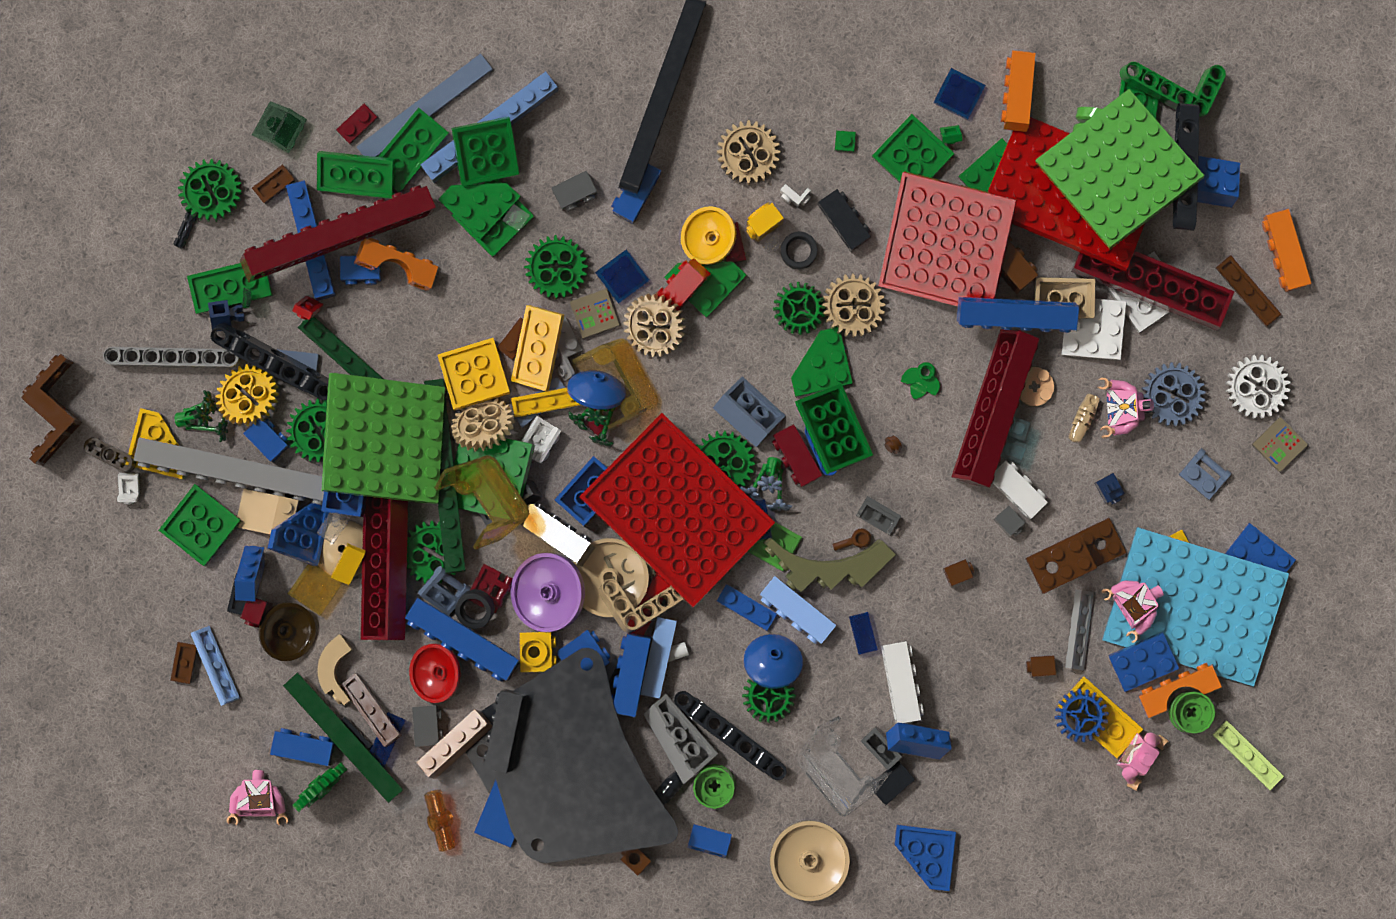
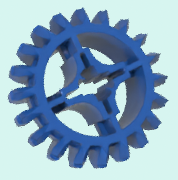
M1077 689V695L1071 690V698L1064 694L1063 698L1066 702L1058 701V704L1062 705V709L1055 708V711L1061 712L1060 716H1054L1055 719H1061V722L1057 723L1056 726H1064L1060 731L1061 734L1068 731L1066 738L1070 739L1074 735V742L1078 741L1079 736H1081L1082 742H1086V736L1092 741L1093 733L1097 737L1100 736L1097 729L1105 730L1101 723H1108V720L1102 719L1103 716L1109 715L1108 712H1102V709H1105L1107 705L1103 704L1100 706L1099 703L1103 699L1100 697L1095 700L1097 693L1093 692L1089 696L1090 691L1088 689L1085 690L1084 695H1082L1081 689ZM1082 699L1077 710L1067 709L1073 701ZM1088 701L1096 708L1097 716L1091 715L1088 712ZM1083 710L1085 711L1083 714H1086V716L1091 717V719L1082 718V720L1079 721V717L1072 713H1081ZM1066 715L1075 719V730L1068 725ZM1085 722H1096L1090 730L1081 732Z

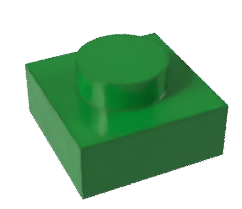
M959 125L940 128L943 144H954L962 141Z
M836 130L834 151L854 152L856 132Z

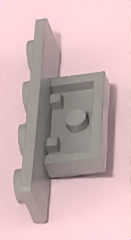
M564 316L555 364L559 375L564 381H567L575 375L568 357L581 352L582 349Z

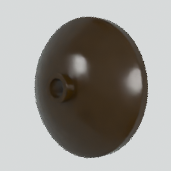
M285 602L272 607L264 615L259 626V641L263 650L270 657L279 661H292L302 657L310 649L315 639L316 626L314 619L306 608L296 603ZM284 626L285 630L281 633L280 628Z

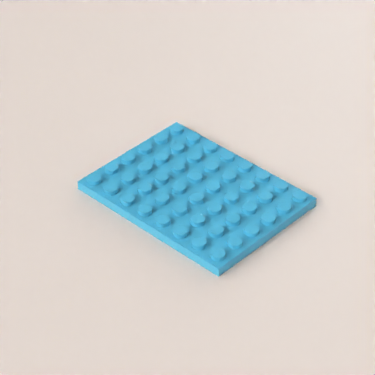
M1137 527L1120 582L1125 580L1145 583L1149 590L1159 585L1164 596L1156 600L1159 607L1156 610L1157 616L1152 626L1140 635V639L1134 643L1132 641L1135 640V635L1133 633L1128 637L1126 635L1128 632L1135 630V628L1131 629L1114 601L1102 640L1123 647H1129L1163 632L1177 663L1197 669V666L1207 662L1208 665L1213 664L1218 676L1254 686L1289 573Z

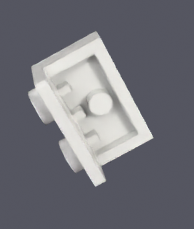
M536 416L521 442L535 445L532 459L541 464L548 458L552 445L556 444L559 440L561 430Z

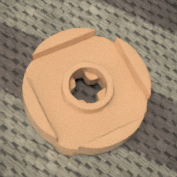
M1031 367L1025 381V388L1019 400L1028 406H1040L1047 402L1054 392V382L1049 372L1039 367ZM1032 381H1035L1036 384L1040 385V388L1037 389V392H1033V389H1029V385H1032Z

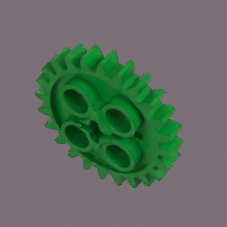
M203 159L202 165L195 162L196 168L193 169L189 166L190 173L183 172L186 179L179 180L183 185L178 187V190L183 192L178 195L180 199H184L181 201L182 206H186V212L192 211L191 216L193 218L198 214L200 221L203 217H206L207 222H209L211 217H213L217 222L219 215L225 219L224 213L227 212L231 215L230 208L237 209L234 202L241 201L237 196L242 194V191L237 189L242 186L241 182H236L239 180V176L234 175L235 170L233 168L228 170L229 165L227 163L222 167L221 160L217 164H214L213 159L210 160L209 164L206 163L205 159ZM213 174L219 175V179L216 181H211L210 177ZM202 176L206 177L219 203L218 205H215L202 180ZM195 183L202 184L200 189H192ZM227 191L228 195L225 198L218 197L219 193ZM203 200H210L208 206H201Z
M555 235L554 240L551 241L549 236H547V242L544 243L540 239V246L538 247L533 244L535 251H528L531 258H525V261L530 263V265H526L524 268L530 270V272L526 273L525 276L532 277L528 283H535L533 289L535 291L540 288V295L547 292V298H550L551 294H554L556 299H558L559 294L566 298L565 292L568 291L573 295L572 288L579 290L577 283L584 284L581 276H587L583 269H587L588 265L582 263L587 258L580 257L584 251H577L579 244L577 243L572 246V239L565 242V236H563L559 241L557 235ZM563 253L571 255V259L568 262L561 261L560 257ZM542 254H551V260L543 262L541 260ZM556 262L559 266H574L572 269L558 268L557 272H554L553 268L539 269V266H554ZM545 272H549L552 275L551 280L548 282L541 280V276ZM569 272L571 279L566 282L562 281L560 278L562 273Z
M316 399L315 404L308 400L309 406L301 403L302 410L295 408L297 415L290 414V417L294 420L293 422H287L288 425L292 426L291 429L286 430L287 433L292 434L287 440L294 441L290 447H297L296 454L303 452L301 458L305 459L309 455L310 462L316 457L317 462L320 463L321 457L324 458V443L317 433L314 434L316 429L311 423L309 416L313 417L319 428H323L321 433L325 438L326 420L318 422L317 416L321 412H327V400H324L323 404L320 403L319 399ZM308 422L310 425L309 430L305 433L301 432V424ZM313 439H318L320 442L317 449H311L310 442Z
M724 430L722 436L716 431L714 438L708 434V441L702 438L701 440L704 445L697 444L696 446L707 457H713L717 466L720 463V458L724 460L734 450L737 451L727 461L728 466L725 467L723 465L720 469L725 471L737 486L740 484L744 487L745 483L743 480L750 481L747 473L754 472L749 467L755 465L754 462L750 461L755 456L748 454L752 447L745 448L747 440L741 443V435L735 439L734 432L727 436L726 430ZM727 444L730 448L729 452L726 454L720 453L718 450L719 445ZM740 458L743 462L742 467L734 468L731 463L732 460Z
M433 521L430 522V526L423 522V528L415 525L417 531L409 530L412 536L407 537V570L412 569L410 576L417 574V581L423 577L425 584L434 574L431 568L432 563L438 560L444 569L445 564L443 560L436 556L430 558V553L419 548L417 544L420 543L429 549L435 547V552L444 556L441 552L440 521L437 526L434 525ZM427 534H432L434 537V541L430 545L424 543V537ZM418 551L424 553V559L421 562H417L414 559V555Z
M342 763L334 768H329L323 775L317 776L308 784V788L298 796L299 799L292 806L298 812L306 806L309 808L318 799L321 800L332 790V787L342 779L341 775L348 769Z

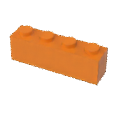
M1012 50L1011 57H1007L1006 69H1009V75H1005L1004 80L1007 93L1004 92L1002 104H1006V107L1001 113V122H1004V130L1027 132L1036 53Z
M1289 209L1263 217L1262 227L1264 232H1268L1269 235L1267 243L1269 250L1273 251L1275 255L1273 264L1276 270L1279 269L1281 275L1279 277V284L1281 288L1288 292L1310 285L1311 280Z

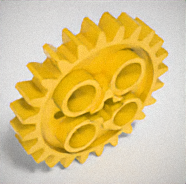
M246 364L244 370L238 366V372L232 369L231 376L225 374L227 380L226 382L220 381L223 387L217 388L220 394L215 397L218 400L216 405L220 408L219 412L226 420L229 419L232 424L236 422L238 426H241L243 422L246 426H249L250 421L256 425V419L258 418L264 421V414L270 416L268 410L275 409L272 403H278L275 396L279 395L276 390L279 387L274 383L276 380L271 374L260 368L258 369L254 365L251 369L248 364ZM236 385H239L248 395H250L257 403H259V405L256 406L255 404H253L248 397L243 395V393L238 388H236Z

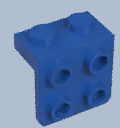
M586 630L579 637L557 651V655L562 661L581 648H591L601 655L605 666L610 663L608 659L611 657L605 647L601 649L597 642L600 640L595 632L592 631L590 633L589 630ZM583 658L580 663L581 668L585 671L591 670L593 661L590 658Z

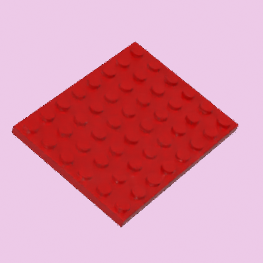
M1030 117L1027 132L1012 131L988 192L1018 199L1012 224L1126 272L1145 223L1112 249H1109L1036 163L1037 158L1070 133Z
M663 413L579 496L692 608L775 523Z

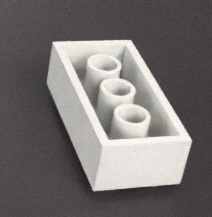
M907 641L881 646L895 724L898 722L907 723L921 720V716L924 713L922 703L918 704L917 696H920L918 684H914L913 676H916L915 665L910 663V657L913 656L911 645H907Z

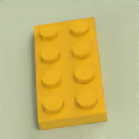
M526 305L511 378L512 382L549 391L564 314Z
M1083 676L1071 690L1077 695V689H1081L1082 695H1084L1085 690L1088 689L1090 691L1089 696L1095 692L1097 693L1095 700L1100 697L1103 699L1099 705H1107L1105 709H1102V712H1108L1109 715L1103 716L1102 719L1108 720V723H1101V726L1105 728L1104 731L1097 729L1100 733L1099 737L1095 736L1094 733L1092 736L1117 759L1129 746L1136 733L1139 734L1143 728ZM1082 699L1073 701L1067 709L1077 710ZM1088 701V712L1091 715L1097 716L1096 708ZM1083 710L1081 713H1072L1079 717V721H1081L1082 718L1091 719V717L1086 716V714H1083L1085 712ZM1085 722L1083 729L1085 731L1090 730L1096 722Z

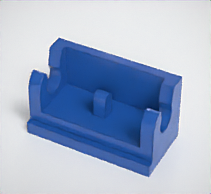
M694 824L687 848L726 858L732 834Z

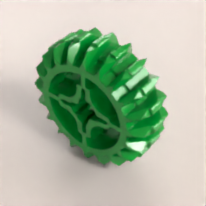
M797 282V288H794L793 284L790 283L789 291L785 287L782 288V291L785 293L784 295L779 292L777 293L778 298L781 300H774V304L779 305V307H773V311L779 312L774 318L782 319L778 322V325L781 326L785 323V331L792 327L791 334H794L795 329H798V334L802 335V329L804 328L807 334L810 333L809 326L815 330L817 327L814 322L822 323L818 316H825L820 310L826 308L819 304L824 302V299H817L821 292L817 291L814 294L815 286L808 290V283H804L803 288H800V282ZM794 293L805 294L803 298L798 301L788 298L790 295ZM810 297L815 303V315L806 306ZM805 300L802 308L805 309V311H799L794 316L796 312V308H794V305L799 306ZM784 302L792 308V314L789 319H787L783 311ZM799 316L811 319L803 324L793 323Z
M750 679L747 680L751 687L744 686L743 689L749 691V693L742 694V697H748L749 701H745L743 704L751 705L747 712L754 710L753 718L760 714L759 721L762 722L764 716H766L767 723H770V717L774 716V720L777 722L778 714L785 718L783 711L791 712L787 705L794 706V703L789 701V698H796V695L789 694V691L795 690L794 687H783L785 693H776L770 688L771 694L779 695V697H774L768 707L767 699L758 697V695L766 693L768 688H765L762 693H753L757 683L752 682ZM753 699H762L766 704V712L760 711L755 706ZM777 699H785L783 706L779 710L772 712V703Z

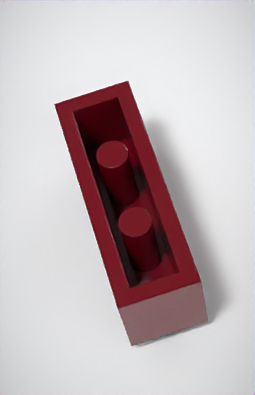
M794 424L773 435L774 440L771 442L776 451L780 450L784 457L781 460L786 469L790 467L793 472L790 476L796 486L799 484L802 488L822 477L819 468Z

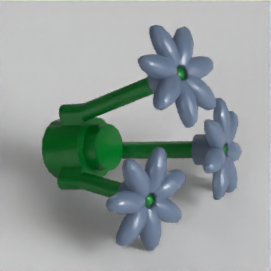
M769 457L767 459V463L762 465V469L753 486L748 489L740 487L747 496L756 502L763 500L756 493L758 485L763 486L762 491L769 489L772 494L775 490H778L776 503L767 505L769 510L780 512L782 510L789 511L792 508V505H786V503H783L784 500H782V475L784 469L781 468L783 462L779 458Z

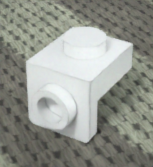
M786 184L780 190L781 198L788 204L792 202L796 207H799L800 204L804 206L811 198L809 196L811 192L809 188L801 196Z
M139 473L118 474L119 495L117 502L133 504L138 501L140 496Z

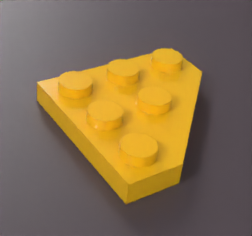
M140 408L128 454L133 457L135 456L139 437L179 446L160 413ZM136 462L135 468L184 479L183 475L177 474V470L169 469V472L157 470L158 466L150 465L149 468L138 466V462Z

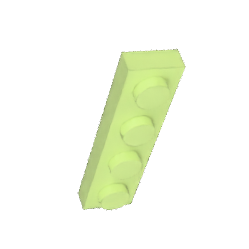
M1225 721L1212 734L1268 790H1271L1284 777L1228 721Z

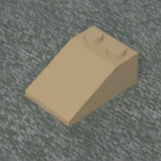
M1035 278L1034 301L1076 302L1079 306L1078 319L1095 318V279Z
M243 489L237 515L242 521L237 528L270 535L273 528L299 511L301 501Z

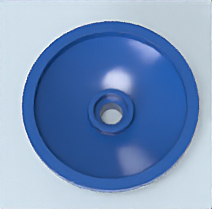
M588 370L579 372L569 379L567 385L568 394L573 400L583 406L594 409L617 407L623 403L626 396V389L622 382L615 376L603 371Z
M767 634L754 639L748 645L744 654V668L748 676L755 683L766 688L777 689L792 684L799 677L803 666V658L798 646L790 639L777 634Z

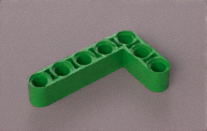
M1130 62L1120 69L1119 74L1126 83L1175 110L1178 103H1180L1178 100L1179 96L1183 97L1184 103L1199 105L1201 110L1199 113L1200 118L1209 112L1225 79L1226 71L1220 65H1214L1206 69L1194 93L1138 62ZM1128 68L1133 69L1134 76L1128 73ZM1212 71L1217 74V79L1212 77ZM1145 77L1150 79V86L1145 83ZM1162 86L1167 89V95L1163 94ZM1204 88L1208 90V96L1203 93Z

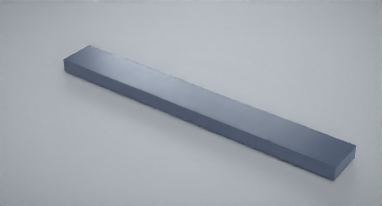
M480 53L359 144L357 149L364 156H379L418 107L431 117L493 69Z

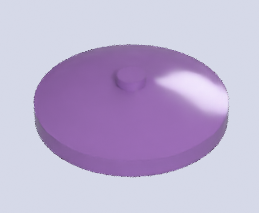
M555 553L536 554L525 560L517 569L511 585V600L517 616L528 627L540 632L559 631L572 624L582 610L585 599L583 578L578 568L566 557Z

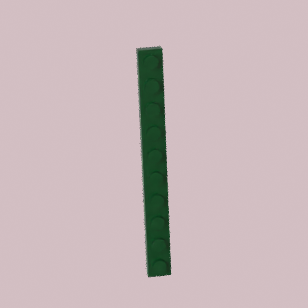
M444 379L424 381L425 385L445 387ZM444 394L438 511L445 573L450 574L465 572L466 568L446 394Z

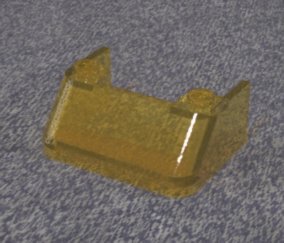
M622 338L613 340L572 360L574 366L592 357L599 365H606L613 361L631 396L625 398L621 403V411L624 417L607 426L610 432L657 406L658 396L627 340Z
M482 456L445 469L434 487L436 490L453 485L455 490L462 495L474 493L493 522L488 524L481 532L473 546L475 550L502 540L521 525L529 515V508L498 461L492 456Z

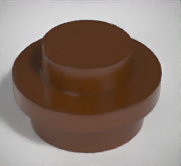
M894 435L885 438L884 445L887 451L898 454L902 448L900 440Z

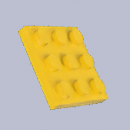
M494 338L437 355L454 411L510 394Z

